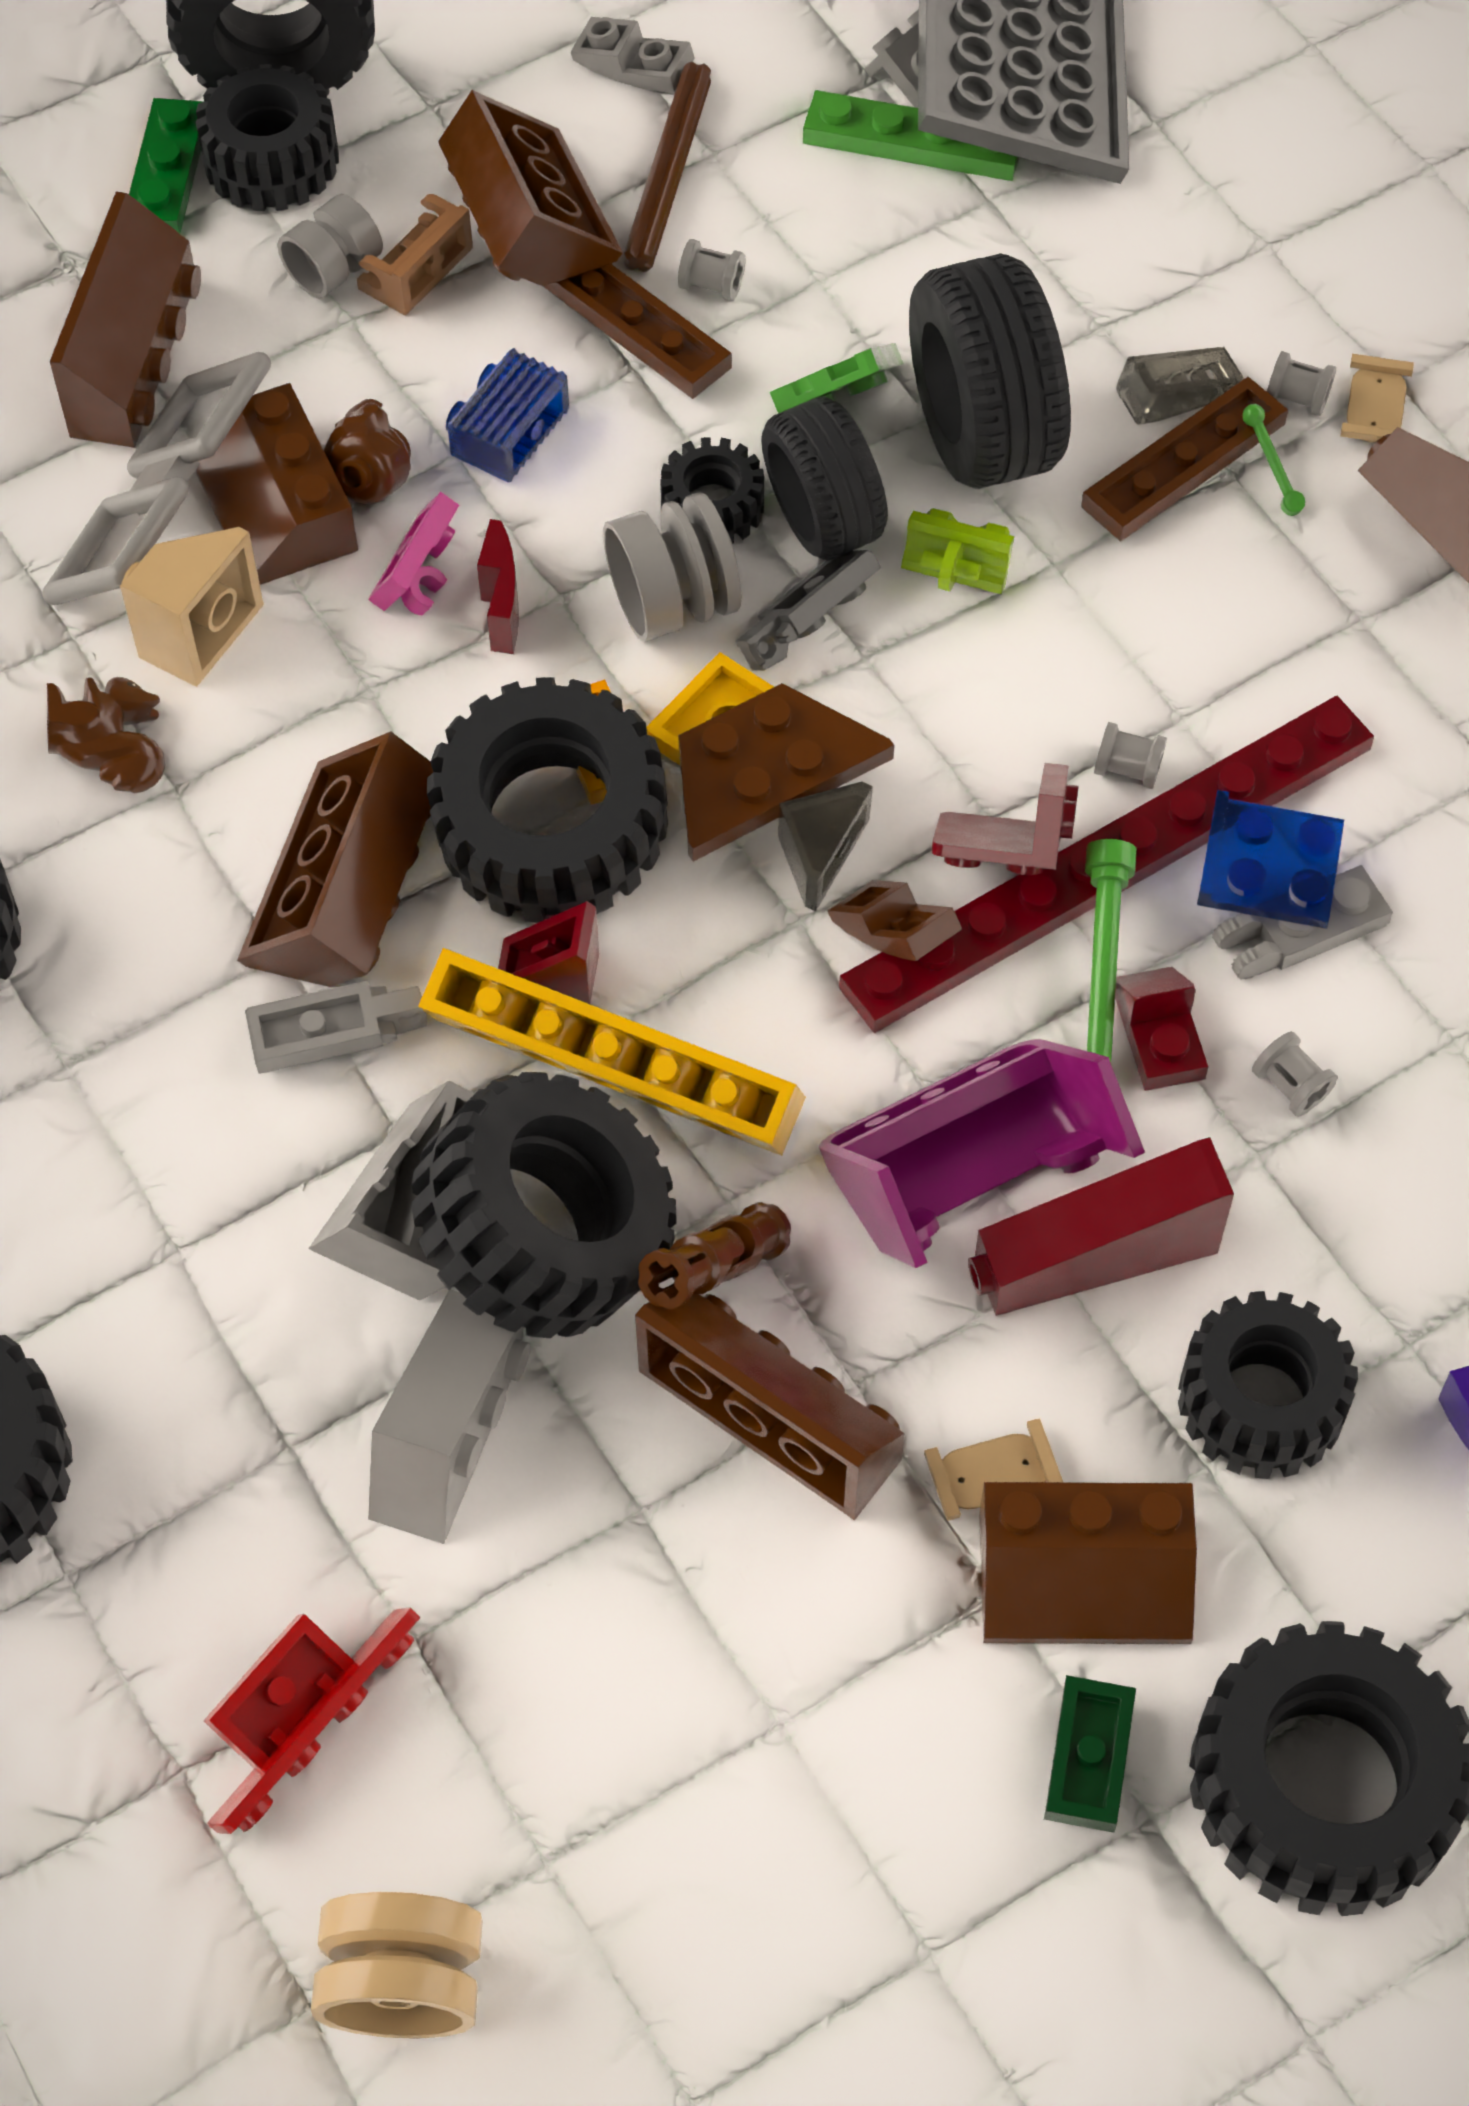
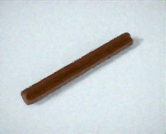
M691 61L683 67L625 246L624 256L626 258L624 264L630 270L638 269L642 272H647L654 265L711 84V69L705 63L698 65Z

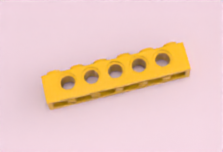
M442 948L418 1005L419 1008L436 1021L781 1156L784 1153L806 1099L805 1094L792 1082L446 948Z

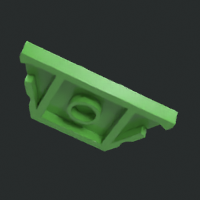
M896 343L877 346L770 391V395L778 413H782L817 397H828L835 401L833 393L841 389L847 388L851 397L889 382L885 371L904 363Z

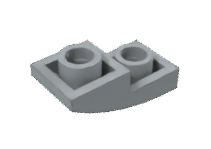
M590 17L570 52L573 61L600 75L634 87L675 94L683 67L695 59L691 43L688 41L643 38L638 21L612 19L609 17Z

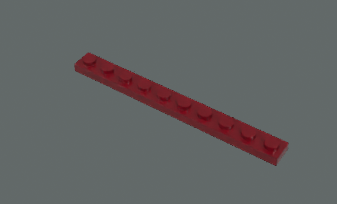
M1336 695L1059 851L1056 870L1044 868L1043 873L1037 875L1019 874L955 910V914L962 930L917 961L902 959L880 952L841 974L839 989L875 1034L1095 908L1096 888L1091 885V877L1085 873L1086 847L1089 843L1101 839H1117L1129 842L1136 847L1135 875L1128 880V886L1122 889L1123 892L1256 816L1258 809L1264 811L1368 752L1371 750L1374 735L1342 699Z

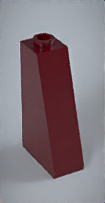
M1211 1137L1197 1140L979 1229L975 1256L968 1258L969 1273L979 1296L988 1294L994 1313L997 1316L1218 1254L1234 1192Z

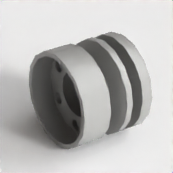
M698 492L686 496L683 501V509L679 503L674 501L664 503L661 508V533L649 514L642 510L605 522L603 526V544L612 583L624 615L631 629L641 641L646 642L680 631L683 626L682 601H684L695 620L701 623L711 620L714 615V609L723 616L738 612L740 609L742 590L735 551L714 504L706 494Z

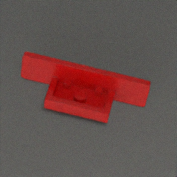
M411 1607L392 1611L352 1658L304 1613L298 1614L209 1713L203 1722L253 1768L252 1772L207 1822L214 1831L219 1834H232L239 1828L246 1832L265 1815L274 1801L267 1794L286 1772L291 1777H294L312 1761L321 1748V1744L315 1739L333 1718L338 1723L348 1718L367 1696L368 1690L362 1684L379 1665L384 1669L390 1668L410 1648L414 1637L408 1632L420 1619V1616Z

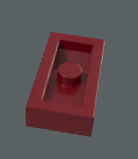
M1174 967L1116 977L1115 1000L1144 1091L1204 1080L1209 1068L1191 1015L1196 993L1194 983Z

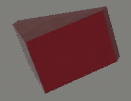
M586 901L503 939L498 969L590 1004L600 954L596 907Z

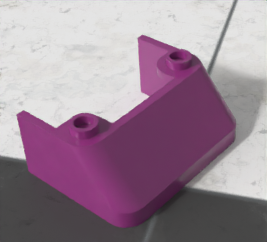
M1043 1039L1028 1040L1009 1046L832 1133L822 1140L818 1146L829 1173L879 1251L914 1268L928 1263L923 1251L932 1245L930 1237L937 1233L940 1228L937 1220L938 1216L1041 1164L1051 1168L1062 1167L1064 1173H1076L1096 1164L1100 1159L1098 1153L1106 1149L1132 1158L1145 1153L1109 1057Z

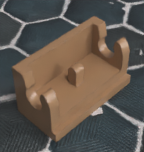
M427 194L420 203L428 210L436 212L439 217L424 212L418 217V224L382 259L373 255H365L358 263L363 269L369 271L368 273L363 272L357 278L358 290L405 316L473 249L469 209L463 205L458 207L435 194Z

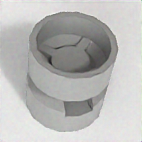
M344 194L334 196L313 212L316 222L308 219L301 221L281 236L277 243L279 256L291 278L301 289L319 299L326 297L348 279L349 271L353 273L360 271L362 267L358 263L365 255L378 257L383 250L381 234L370 214L360 203Z

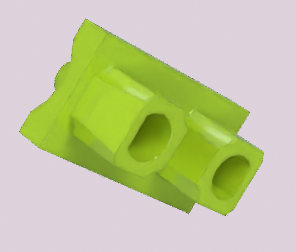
M936 508L930 509L927 514L913 510L908 520L907 541L901 563L902 569L938 578V589L951 592L955 583L1002 594L1006 585L1015 536L1010 535L1008 527L990 522L980 527L958 522L951 512Z

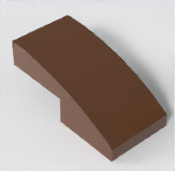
M872 880L827 910L833 923L859 941L886 954L917 961L962 930L953 907L917 904L907 882Z

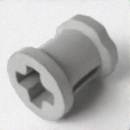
M689 239L679 264L678 287L689 290L693 285L721 292L725 299L734 301L741 287L746 255L737 250H734L732 254L703 248L699 240Z
M1281 351L1275 363L1267 392L1276 400L1282 398L1311 407L1312 414L1321 416L1334 382L1337 367L1328 364L1322 369L1292 360L1290 353Z
M1108 721L1098 752L1094 774L1103 776L1107 771L1142 780L1144 787L1153 789L1164 755L1167 737L1158 735L1154 740L1119 731L1118 724Z
M1290 1031L1274 1040L1259 1055L1252 1066V1072L1260 1079L1267 1077L1289 1099V1110L1299 1117L1308 1113L1326 1098L1335 1087L1338 1076L1331 1069L1323 1071L1299 1047L1301 1038L1295 1032Z

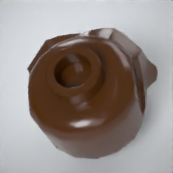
M364 399L350 408L343 419L335 424V429L324 447V452L345 495L357 503L368 505L384 501L396 492L407 481L411 470V449L408 440L399 430L390 426L388 415L381 408L383 404L374 399Z

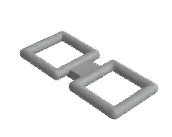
M255 352L188 375L182 380L127 463L128 473L137 480L129 491L107 497L101 501L44 586L42 595L48 604L59 605L120 588L129 567L135 562H140L157 543L189 493L188 481L200 465L198 461L215 454L270 370L271 360L267 354ZM230 386L198 436L168 445L201 395ZM136 513L139 516L146 514L113 565L83 573L119 518Z

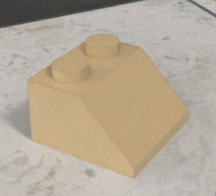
M240 527L157 543L140 562H135L129 567L120 585L138 657L195 687L201 683L264 605L249 531Z

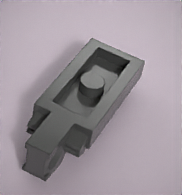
M854 550L838 558L826 560L757 617L760 622L735 641L752 671H765L787 658L790 642L806 637L822 627L826 622L823 615L834 606L848 603L860 596L867 588L865 581L882 568L873 551Z

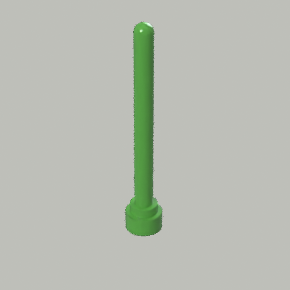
M1101 839L1089 843L1086 847L1085 873L1091 877V885L1096 888L1086 1051L1107 1056L1111 1062L1122 889L1128 886V880L1135 875L1137 850L1133 844L1126 841Z

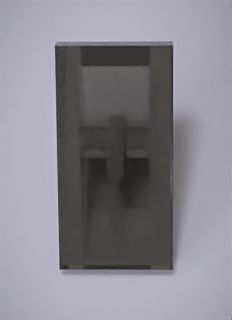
M861 781L779 803L778 839L805 907L817 911L867 826L871 813L872 785Z

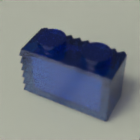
M515 348L510 349L497 365L490 363L484 368L477 383V390L468 401L460 400L451 408L446 420L450 454L508 483L512 482L514 475H518L520 467H524L526 460L530 459L532 453L537 451L538 445L542 444L544 438L549 436L551 429H555L557 422L561 421L563 414H567L569 409L567 375L563 371L557 372L553 366L547 367L543 361L538 363L534 357L528 358L524 352L519 354Z

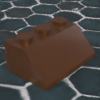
M289 382L254 394L215 454L198 461L200 465L195 473L221 529L226 530L240 527L249 531L259 583L261 585L358 551L352 507L291 383Z
M984 1482L979 1511L983 1643L1192 1644L1197 1559L1193 1483Z

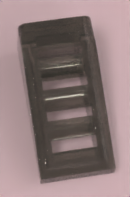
M1224 346L1130 356L1125 362L1116 385V390L1134 422L1140 425L1161 421L1204 407L1245 378ZM1210 369L1215 379H1210L1205 370Z

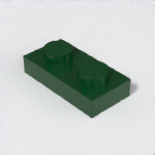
M1066 1675L1043 1820L1115 1833L1136 1688Z

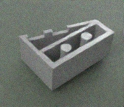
M447 1081L410 1103L308 1249L419 1301L446 1288L437 1277V1273L441 1270L434 1258L427 1260L420 1245L419 1238L424 1234L422 1227H415L411 1202L418 1195L412 1193L411 1184L414 1169L421 1163L420 1154L428 1141L475 1093L451 1081Z
M451 1289L446 1294L372 1430L368 1520L445 1544L490 1431L497 1426L501 1418L511 1380L518 1382L521 1379L531 1349L530 1343L522 1341L523 1327L515 1333L493 1325L495 1317L486 1312L481 1316L476 1315L463 1305L466 1298L460 1292Z

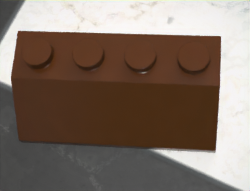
M471 90L440 137L438 144L447 160V168L455 177L463 194L462 200L470 209L478 225L477 231L485 240L490 250L495 268L511 280L520 281L523 278L540 286H546L617 262L623 251L559 128Z
M115 192L49 362L69 437L135 448L143 426H149L152 422L155 410L154 395L158 384L165 383L168 379L171 365L170 351L174 341H180L184 335L186 308L189 300L196 299L199 294L201 269L200 266L194 265L189 240L128 193Z
M390 731L317 762L237 959L238 962L248 968L327 987L363 977L373 969L380 956V940L387 922L394 916L399 907L400 897L398 893L406 872L412 867L418 857L419 846L417 844L426 821L431 817V808L427 796V778L433 773L430 760Z
M693 1294L687 1303L673 1310L656 1307L648 1302L635 1314L638 1369L640 1373L854 1521L901 1462L905 1433L900 1430L898 1422L891 1414L877 1405L868 1404L865 1407L845 1393L841 1382L828 1371L820 1367H813L811 1370L791 1356L787 1346L772 1333L765 1330H760L756 1333L737 1320V1316L732 1308L717 1296L706 1294L703 1297L700 1294Z

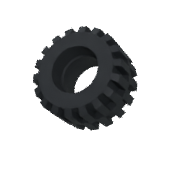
M271 64L260 65L259 69L249 70L248 67L238 69L237 75L232 77L225 75L217 80V88L209 87L203 94L204 102L198 103L196 126L206 177L209 184L215 186V192L222 198L231 197L232 204L241 208L247 204L252 205L253 211L265 212L266 207H276V211L287 210L289 204L297 203L300 206L309 202L310 194L320 195L327 188L326 181L334 179L337 173L336 164L339 163V150L331 99L327 98V91L321 83L314 84L312 76L305 72L295 74L292 67L283 65L280 69H274Z
M1255 1291L1249 1293L1247 1303L1242 1304L1237 1296L1223 1301L1220 1314L1211 1310L1202 1319L1199 1331H1194L1189 1343L1178 1389L1181 1390L1178 1400L1180 1416H1189L1185 1429L1192 1441L1202 1437L1205 1439L1202 1453L1212 1461L1219 1455L1229 1459L1226 1469L1239 1475L1242 1467L1247 1466L1255 1468V1478L1270 1479L1273 1468H1280L1285 1478L1298 1474L1302 1461L1310 1468L1322 1460L1326 1448L1331 1450L1338 1440L1356 1394L1354 1390L1358 1382V1367L1351 1365L1355 1352L1350 1340L1338 1342L1342 1327L1333 1317L1325 1322L1318 1318L1320 1307L1308 1300L1303 1308L1291 1304L1293 1294L1279 1292L1275 1301L1266 1300L1265 1291ZM1250 1364L1273 1366L1285 1372L1295 1381L1303 1398L1285 1406H1269L1258 1403L1240 1391L1230 1373Z

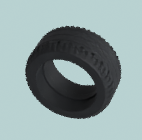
M817 397L782 413H778L767 420L761 436L766 470L779 506L801 545L811 555L822 560H831L875 542L880 538L888 521L886 495L871 450L850 413L837 401L828 397Z

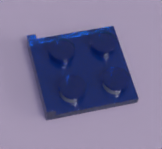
M1217 790L1197 905L1327 929L1345 819L1229 799L1230 792Z

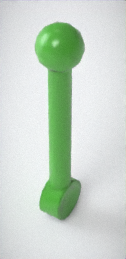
M1250 404L1243 410V421L1246 425L1253 427L1284 496L1280 504L1282 511L1289 516H1295L1305 507V497L1299 491L1293 490L1263 423L1265 418L1264 409L1260 405Z

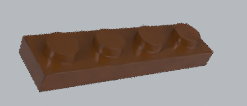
M613 264L543 286L691 399L698 396L732 368V353Z
M1248 376L1085 490L1082 494L1081 508L1121 542L1259 444L1253 427L1246 425L1243 421L1242 414L1245 407L1250 404H1257L1264 409L1265 418L1263 423L1269 436L1286 424L1289 409Z

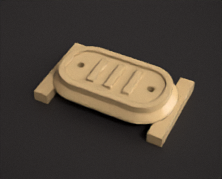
M1352 353L1350 368L1359 370L1353 375L1347 410L1348 423H1342L1340 436L1375 443L1381 437L1391 434L1397 427L1401 428L1407 389L1402 375L1412 377L1414 362Z
M1040 1418L1027 1421L1026 1426L1030 1436L1025 1434H1009L953 1450L944 1456L943 1459H941L937 1447L924 1450V1456L947 1521L960 1518L959 1508H980L984 1482H1063Z

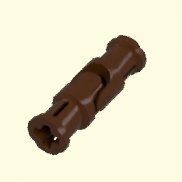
M756 1202L744 1208L740 1215H729L700 1229L698 1232H693L676 1240L670 1250L659 1248L645 1255L639 1263V1287L644 1297L652 1305L673 1310L687 1303L693 1294H704L718 1287L721 1283L730 1281L756 1268L762 1259L772 1260L784 1254L791 1242V1224L786 1214L778 1206ZM673 1278V1284L665 1288L659 1287L660 1283Z

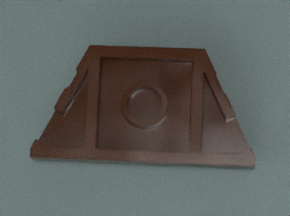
M783 683L678 735L688 856L694 862L894 759V743L890 738Z

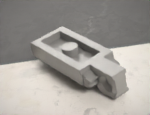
M367 980L247 1007L245 1015L258 1074L381 1047L383 1043L388 1044L398 1040L397 1034L427 1026L426 1012L418 1007L422 998L419 986L387 992L386 986L370 987Z

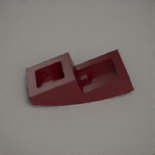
M490 519L477 563L481 601L490 602L487 622L491 651L514 655L519 626V602L513 550L502 521Z

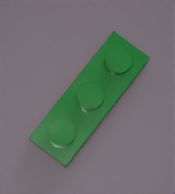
M153 98L129 195L181 234L201 153L196 126V110L198 103L204 101Z

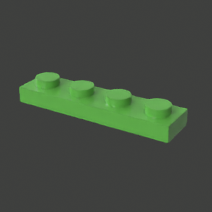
M819 90L814 92L803 126V144L1013 181L1019 161L1017 156L919 131L918 108Z

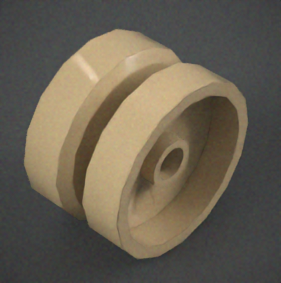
M368 1892L348 1894L330 1899L321 1907L317 1944L320 1952L334 1962L324 1966L314 1974L311 2013L314 2020L330 2028L354 2034L384 2038H435L468 2031L475 2026L478 1986L476 1980L462 1971V1969L480 1959L483 1926L481 1913L464 1903L417 1893Z

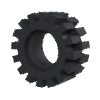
M711 437L701 438L700 448H695L692 441L682 444V455L674 450L668 456V464L663 463L660 479L661 508L664 503L674 501L679 503L683 509L685 497L692 495L691 492L696 488L710 484L725 486L734 491V493L724 499L711 500V502L714 504L729 534L732 545L734 544L735 533L744 540L750 536V525L757 528L761 522V513H764L765 476L763 468L760 469V460L755 454L748 457V447L741 443L738 444L735 450H731V439L721 437L719 446H711Z

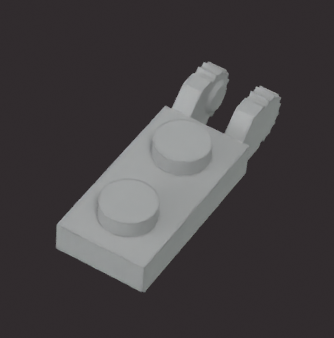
M1359 865L1294 892L1295 897L1307 902L1306 907L1296 904L1289 894L1255 908L1253 912L1244 911L1233 918L1230 917L1228 920H1224L1222 924L1214 929L1212 938L1219 948H1226V950L1257 937L1262 939V943L1243 951L1231 963V968L1240 980H1246L1276 967H1280L1283 970L1386 927L1391 921L1393 911L1364 867Z

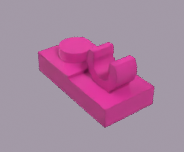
M440 492L417 514L369 596L368 600L385 611L401 596L405 607L412 613L421 616L433 606L434 601L421 592L419 584L436 593L445 585L447 578L437 568L432 566L421 567L428 554L435 559L438 558L453 538L455 530L449 526V523L460 506L458 503Z

